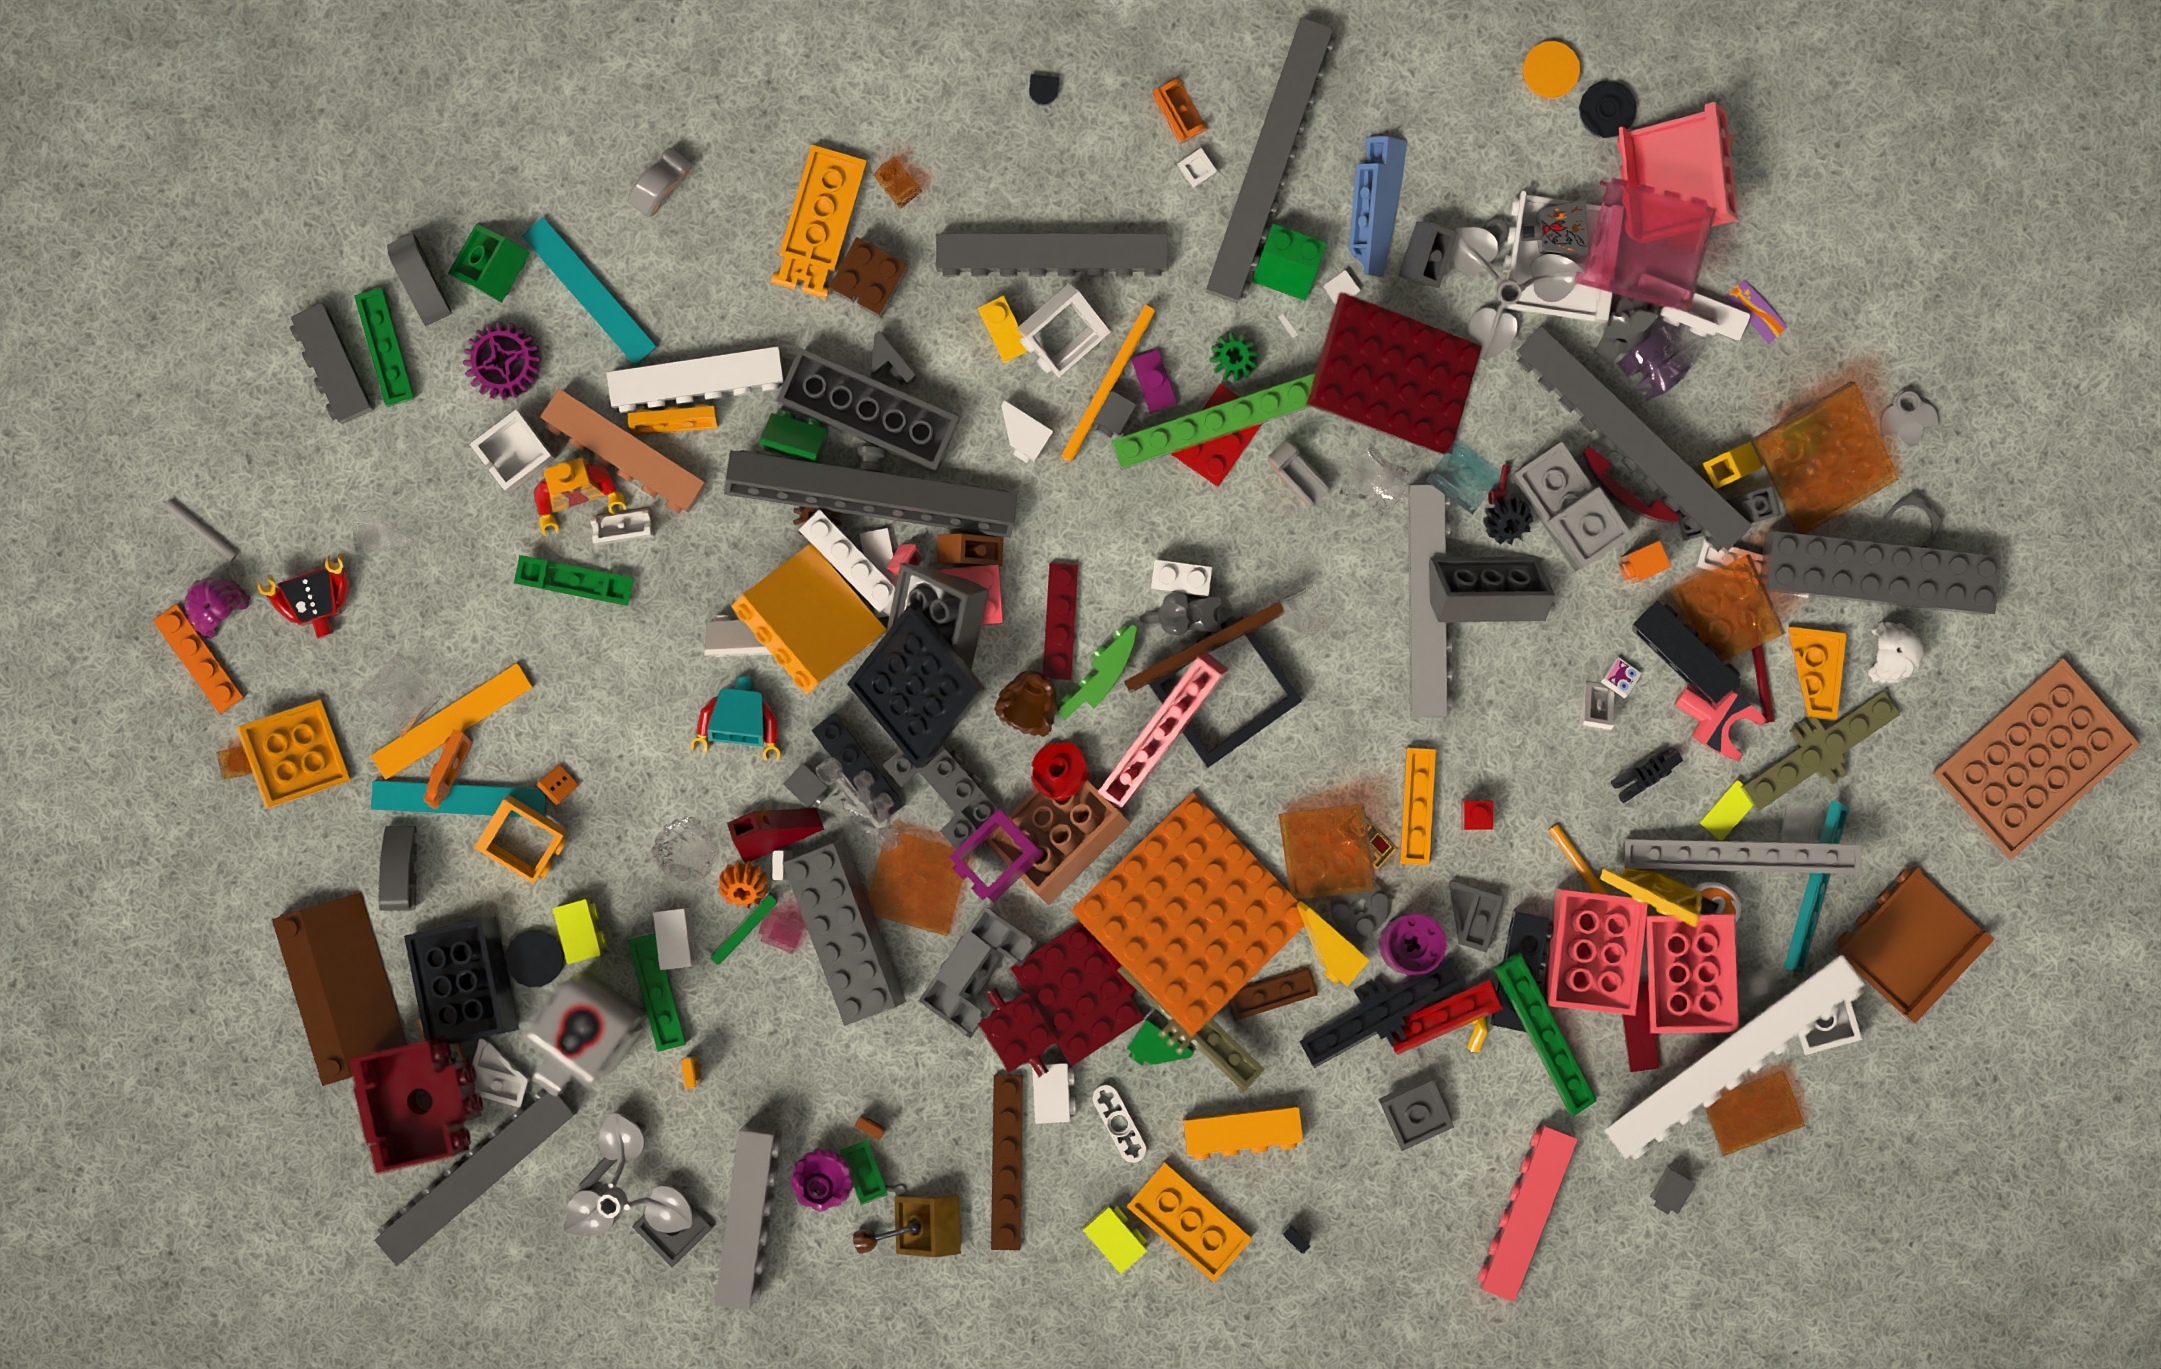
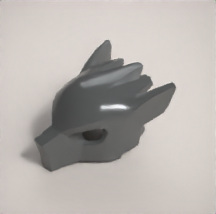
M1648 291L1643 292L1641 295L1637 292L1635 297L1631 298L1628 294H1624L1620 298L1616 310L1611 311L1605 331L1594 353L1613 363L1620 353H1629L1641 348L1651 335L1654 322L1659 316L1657 313L1660 303L1665 295L1662 292Z

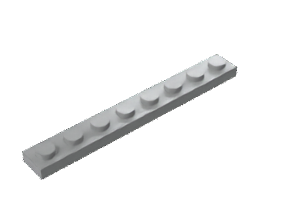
M1625 839V868L1861 874V844Z

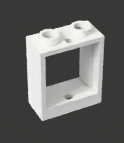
M1069 283L1017 328L1023 337L1019 341L1029 353L1034 351L1039 358L1036 362L1046 374L1051 371L1057 377L1063 375L1111 333L1081 293ZM1071 304L1088 327L1051 359L1034 335Z

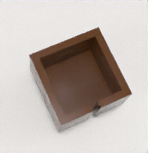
M856 237L833 278L829 289L851 303H854L856 300L855 296L858 297V307L881 319L909 268L906 263Z

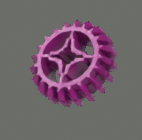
M502 322L497 323V331H494L492 325L488 324L486 325L488 334L485 335L481 330H477L476 334L481 339L478 342L472 338L468 340L475 347L473 350L464 349L466 355L472 356L471 359L463 361L464 366L472 367V369L465 372V375L468 378L476 376L470 384L473 387L482 384L479 393L485 395L490 389L491 399H496L498 391H500L502 400L508 399V391L511 392L514 398H518L519 393L516 388L520 387L525 393L528 392L529 389L524 384L525 381L528 380L530 383L535 384L536 379L531 377L530 374L531 372L536 374L541 372V369L533 366V363L542 362V358L540 356H532L540 348L538 345L528 346L533 342L534 337L528 335L523 338L526 330L522 327L514 333L515 325L513 323H509L506 331ZM499 338L515 340L522 349L505 351L500 344ZM491 343L492 354L489 359L483 361V364L480 365L481 353ZM499 352L504 357H510L505 361L506 371L499 364L495 366L496 362L499 361ZM525 357L523 370L514 380L513 366ZM500 371L506 384L491 383L483 376V373Z

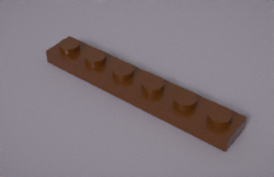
M994 1075L991 1250H1020L1023 1075Z

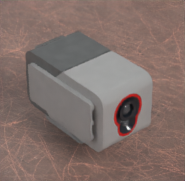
M588 970L572 975L568 980L558 984L529 1025L532 1030L526 1037L525 1042L547 1057L533 1076L532 1081L557 1097L568 1088V1084L573 1077L586 1086H590L599 1079H602L618 1067L645 1028L641 1024L647 1017V1013Z

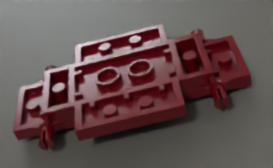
M1081 922L1031 953L1021 967L1014 964L1009 968L1023 990V994L1014 1000L1004 1002L997 988L986 993L995 1009L977 1025L1008 1073L1021 1065L1029 1063L1035 1070L1038 1078L1048 1073L1049 1070L1044 1065L1040 1056L1055 1043L1069 1065L1073 1066L1144 1020V1017L1129 995L1137 989L1117 971L1122 966L1121 963L1101 943L1097 945L1088 929Z

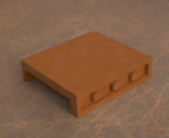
M1906 867L1895 878L1898 883L1891 890L1886 888L1878 895L1875 900L1878 904L1871 912L1868 909L1865 910L1856 919L1855 922L1858 926L1851 933L1848 930L1845 931L1837 939L1836 943L1839 946L1834 951L1839 956H1844L1853 969L1909 1022L1916 1024L1995 939L1987 931H1982L1920 872L1921 869L1919 867H1912L1911 869Z

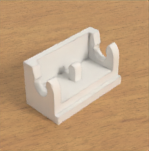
M649 508L590 518L594 533L592 539L595 545L654 536Z
M690 908L653 912L660 970L696 966L697 960Z

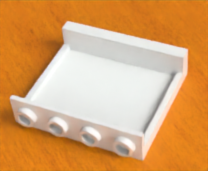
M1525 191L1519 194L1518 199H1513L1511 215L1516 216L1514 227H1509L1507 244H1512L1510 255H1505L1503 272L1507 273V279L1515 280L1518 285L1532 279L1530 264L1537 257L1544 255L1538 252V241L1522 242L1521 224L1536 223V212L1571 201L1526 195ZM1586 204L1589 255L1585 258L1567 257L1583 270V275L1565 298L1557 302H1546L1535 294L1534 284H1531L1521 291V298L1518 302L1511 305L1507 304V307L1504 309L1605 324L1609 319L1625 206L1613 205L1612 207Z

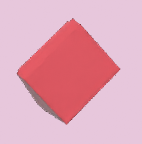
M899 545L886 568L898 576L900 563L918 566L921 562V557L916 545Z

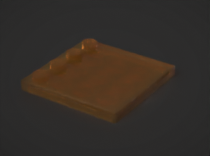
M1852 380L1752 438L1796 534L1809 533L1899 480L1858 385Z

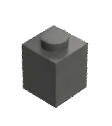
M1111 390L1094 419V423L1098 425L1096 430L1109 438L1113 434L1119 437L1136 408V404Z
M802 763L783 783L807 808H810L812 805L820 806L829 796L825 792L829 786L805 763Z
M1667 1167L1650 1195L1656 1201L1653 1206L1668 1215L1671 1210L1679 1214L1696 1184Z

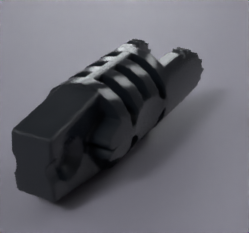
M1674 747L1664 752L1658 751L1635 765L1634 768H1630L1613 779L1611 784L1613 788L1619 789L1634 780L1635 783L1620 792L1618 796L1620 801L1625 803L1646 790L1647 787H1651L1660 781L1661 778H1665L1672 773L1671 769L1681 763L1683 759L1679 751Z

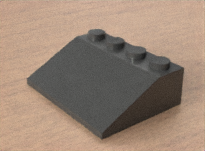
M900 563L886 633L906 607L915 604L972 671L989 589L965 578L908 563Z

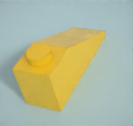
M1300 900L1297 907L1317 960L1326 968L1323 974L1334 984H1337L1340 980L1348 987L1370 960Z

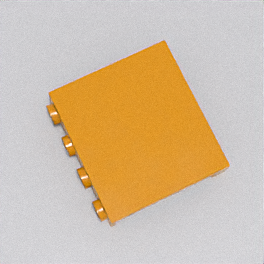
M812 543L743 593L731 606L738 618L747 624L757 640L764 644L774 656L775 661L793 678L794 683L806 695L810 694L821 682L866 647H870L887 631Z

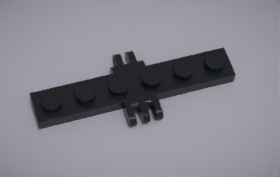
M1452 957L1440 963L1430 972L1420 974L1387 992L1380 977L1374 979L1376 986L1379 988L1375 992L1369 982L1364 984L1369 993L1366 997H1364L1363 992L1359 988L1355 989L1354 992L1362 1007L1299 1041L1312 1066L1316 1068L1376 1034L1379 1035L1381 1040L1386 1037L1392 1047L1397 1044L1392 1036L1394 1032L1398 1033L1401 1041L1407 1039L1402 1030L1406 1026L1403 1019L1466 985Z

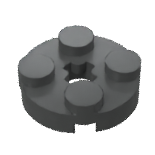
M1365 878L1350 879L1340 884L1334 891L1330 902L1331 915L1336 925L1344 932L1355 936L1369 935L1378 930L1385 922L1388 914V899L1383 889L1375 882ZM1362 898L1366 901L1364 906L1367 908V911L1365 913L1359 912L1356 915L1353 913L1355 908L1351 904L1353 901L1359 902Z

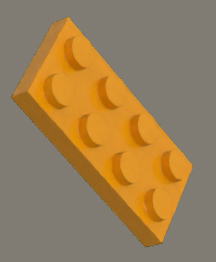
M1163 1162L1126 1205L1214 1283L1252 1240L1250 1235L1166 1162Z

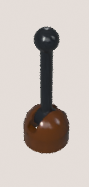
M912 1222L908 1227L878 1235L869 1229L855 1231L853 1234L854 1246L859 1254L867 1253L876 1247L878 1240L908 1232L918 1233L921 1226L918 1222Z

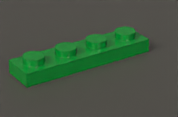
M381 287L354 295L385 406L390 407L414 400L415 396L384 289Z
M656 933L627 940L657 1052L686 1045L667 969L660 970Z

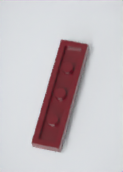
M1049 563L1043 676L1050 679L1071 680L1078 565Z

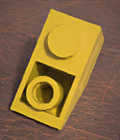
M1748 442L1697 467L1703 479L1716 490L1762 468V465L1751 442Z

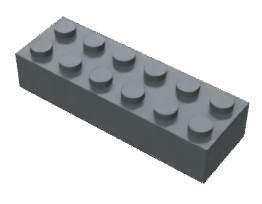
M802 348L798 349L776 400L778 404L823 422L830 427L936 473L960 422V418L954 414Z
M845 839L783 862L782 864L844 1026L905 1003V996Z

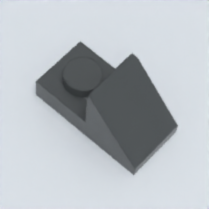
M878 331L874 334L871 377L890 363L892 367L889 371L899 383L904 380L909 385L917 378L915 373L881 332Z

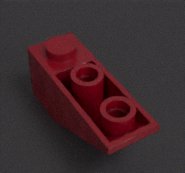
M817 808L753 811L727 822L732 841L745 864L748 861L756 860L825 830Z

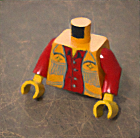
M584 458L559 463L556 466L543 470L544 479L537 484L533 492L538 514L541 515L539 526L544 536H546L545 528L548 526H554L556 533L559 531L555 517L550 514L552 511L554 513L608 495V509L611 514H615L614 504H620L624 510L626 509L624 494L616 492L617 487L608 470L602 465L590 464Z

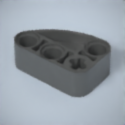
M411 233L387 244L390 261L424 325H430L451 315L452 311L439 282L437 283L429 268L431 265L416 235Z
M385 826L379 870L378 899L380 911H411L416 909L417 873H414V861H417V844H414V833H417L416 826Z

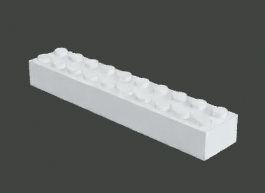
M1840 956L1604 1131L1625 1159L1633 1156L1636 1160L1652 1149L1649 1145L1651 1141L1656 1139L1659 1143L1675 1132L1672 1126L1677 1122L1683 1125L1697 1116L1698 1113L1695 1109L1703 1104L1706 1108L1720 1099L1722 1096L1719 1092L1727 1087L1730 1091L1745 1080L1743 1074L1749 1069L1753 1073L1769 1063L1766 1057L1771 1053L1775 1052L1776 1055H1780L1793 1044L1790 1042V1039L1798 1034L1800 1038H1803L1814 1030L1816 1026L1813 1022L1820 1017L1825 1021L1840 1010L1837 1005L1846 999L1850 1003L1864 992L1861 987L1865 983L1844 956Z

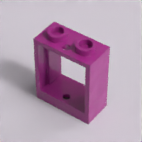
M998 809L949 858L955 863L952 869L963 880L968 877L974 883L971 889L982 900L987 897L994 903L1044 854L1001 809ZM1000 826L1019 845L1024 853L988 887L964 860Z

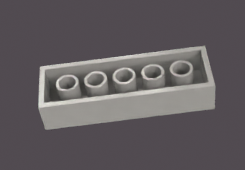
M743 1126L738 1132L714 1306L750 1310L753 1303H757L760 1299L762 1282H757V1276L764 1270L766 1253H761L762 1245L768 1242L770 1224H765L766 1216L772 1213L774 1196L769 1195L770 1187L776 1184L778 1167L773 1166L774 1158L780 1155L782 1138L777 1137L778 1130Z

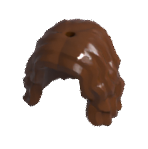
M1030 670L1019 673L1014 680L1009 682L1000 691L994 708L996 715L1000 721L1006 722L1013 729L1020 730L1023 734L1045 737L1052 731L1054 716L1057 713L1055 684L1049 677L1043 676L1037 671Z

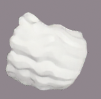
M1876 622L1875 626L1871 628V632L1879 636L1877 663L1869 669L1868 675L1872 677L1873 682L1899 683L1901 679L1909 678L1913 671L1918 670L1921 666V662L1925 659L1924 645L1916 633L1906 628L1902 623Z

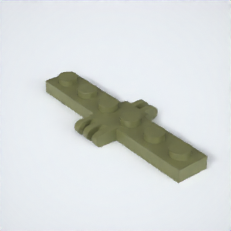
M1882 691L1827 729L1823 728L1817 718L1808 717L1809 722L1813 726L1812 729H1810L1805 721L1798 724L1804 735L1801 736L1795 727L1789 730L1799 748L1743 785L1741 789L1755 810L1760 811L1814 773H1817L1820 778L1826 776L1833 785L1838 782V779L1832 772L1833 770L1841 778L1847 775L1846 770L1842 766L1846 762L1842 754L1894 720L1900 713L1886 692Z
M1123 965L1117 970L1169 1020V1023L1158 1035L1164 1038L1171 1031L1173 1036L1167 1043L1172 1046L1179 1039L1182 1043L1175 1050L1179 1055L1192 1042L1243 1092L1265 1070L1213 1020L1214 1016L1191 1037Z

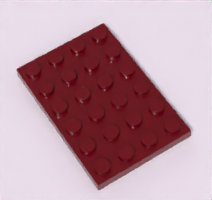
M1339 292L1306 405L1432 452L1450 456L1482 346L1358 297Z

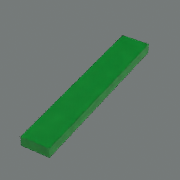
M1516 952L1493 968L1569 1115L1576 1116L1597 1100L1521 953Z

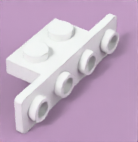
M1647 273L1642 274L1633 295L1634 298L1637 292L1640 295L1648 291L1662 292L1665 296L1658 310L1660 315L1664 316L1663 321L1675 326H1679L1680 323L1691 326V332L1706 337L1707 333L1715 335L1717 332L1735 340H1740L1750 318L1748 312Z

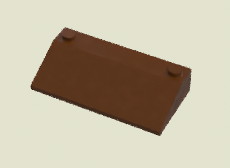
M361 892L271 919L322 1086L353 1077L349 1062L351 1058L407 1044Z

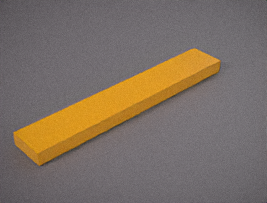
M1145 304L1063 451L1061 458L1069 463L1074 460L1094 424V419L1110 391L1113 390L1153 318L1155 311L1150 306Z
M516 663L370 756L384 779L388 780L442 746L445 740L451 736L453 730L466 731L534 687L520 665Z

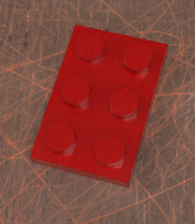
M1219 384L1202 410L1241 397L1222 384ZM1262 424L1172 453L1171 456L1216 487H1219Z

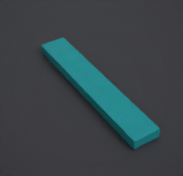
M544 217L522 235L525 241L635 366L657 348Z
M372 781L371 810L494 816L503 799L509 794L540 814L546 815L547 795L541 789L452 785L447 798L442 800L438 808L433 809L424 801L428 783ZM513 810L508 815L511 817H523Z
M1831 801L1819 843H1840L1849 806ZM1810 873L1784 964L1785 969L1799 973L1803 972L1831 873Z

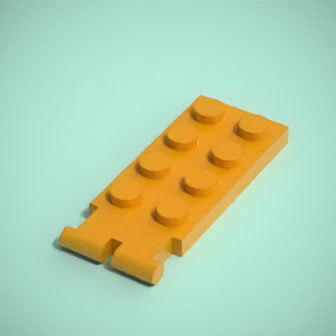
M811 144L779 252V256L784 257L779 273H773L771 283L796 290L798 281L801 280L804 281L803 293L827 299L829 288L824 286L829 271L835 272L867 160Z

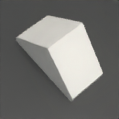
M1586 681L1579 726L1612 730L1614 691L1604 684Z

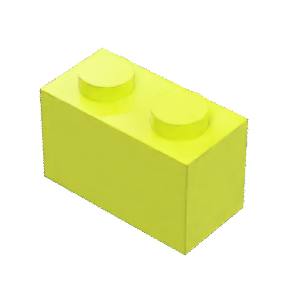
M585 899L552 908L567 964L604 954L603 949L607 948V942L604 932H598L595 922L600 920L596 903L591 904L590 899Z
M1108 1205L1083 1227V1231L1118 1272L1122 1274L1147 1252L1144 1244L1148 1241L1137 1228L1132 1231L1125 1224L1129 1219L1118 1206L1113 1210Z

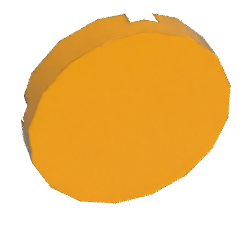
M1557 41L1542 42L1533 47L1526 55L1522 66L1523 80L1528 89L1537 96L1545 99L1560 98L1568 94L1577 84L1580 75L1579 60L1575 52L1566 44Z

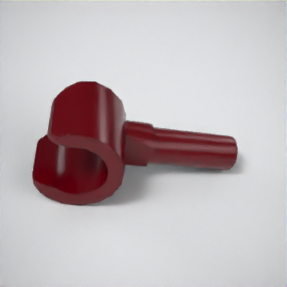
M1503 465L1498 489L1489 490V504L1493 505V499L1501 502L1504 495L1508 496L1506 482L1510 466Z

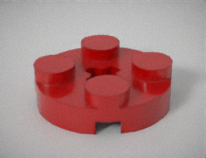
M1054 742L1044 746L1035 755L1031 765L1033 767L1031 775L1033 785L1044 796L1056 799L1057 801H1065L1076 794L1090 776V768L1088 767L1085 755L1069 742H1064L1065 744H1056ZM1065 765L1064 773L1057 777L1054 776L1056 774L1055 767L1059 766L1062 768Z

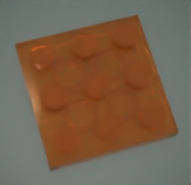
M1750 554L1671 589L1685 622L1697 631V638L1704 645L1709 643L1718 651V658L1721 661H1725L1786 634Z
M1364 803L1278 814L1289 890L1294 899L1377 890Z
M887 829L868 896V902L873 915L948 936L963 879L952 869L955 863L949 858L956 849ZM970 855L964 860L967 865Z

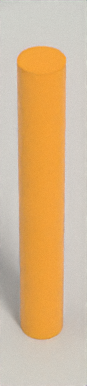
M1556 824L1548 831L1592 892L1608 895L1605 888L1560 826Z

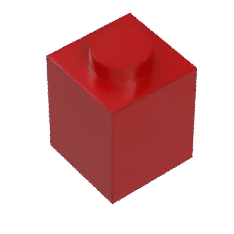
M1461 801V830H1493V801Z

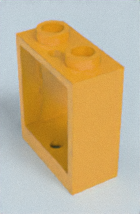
M507 794L474 848L534 884L538 877L544 879L553 864L548 861L552 854L559 855L564 848L567 840L563 837L567 829ZM511 810L555 836L536 868L492 842Z

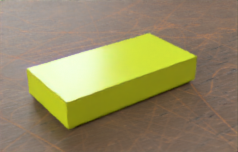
M1739 780L1734 781L1699 821V824L1718 841H1723L1753 806L1741 789L1743 784Z

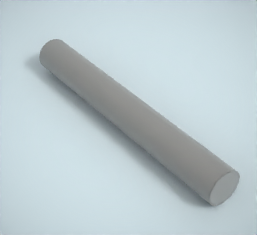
M170 499L164 505L168 512L230 562L238 555V552L175 501Z

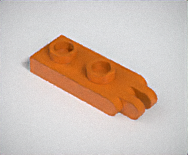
M453 730L451 736L444 742L443 753L438 763H435L431 769L424 801L433 809L438 808L442 800L447 798L473 744L463 732Z

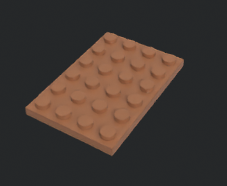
M2061 658L1934 770L1932 774L2006 858L2012 860L2137 749L2140 744L2065 659Z

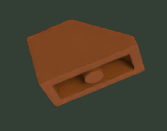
M969 534L938 535L937 564L1003 566V538Z

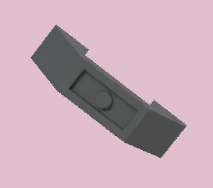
M1775 486L1726 500L1750 524L1782 515ZM1682 512L1676 513L1680 516L1678 522L1683 541L1706 536L1701 530L1695 532L1684 521L1687 517Z

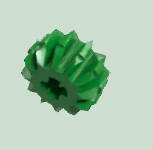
M1230 332L1228 343L1222 336L1218 338V342L1223 348L1215 345L1211 347L1212 352L1220 355L1210 357V363L1220 362L1214 368V372L1217 374L1222 369H1225L1226 371L1223 375V380L1225 381L1229 378L1231 372L1234 373V381L1239 382V371L1248 378L1250 372L1245 366L1252 369L1257 367V363L1249 360V358H1256L1259 356L1258 351H1248L1255 343L1254 341H1249L1244 345L1245 334H1241L1239 340L1235 341L1234 333ZM1233 350L1239 351L1238 357L1242 361L1239 363L1236 360L1235 364H1231L1229 362L1230 357L1226 355L1227 352L1230 351L1232 354Z

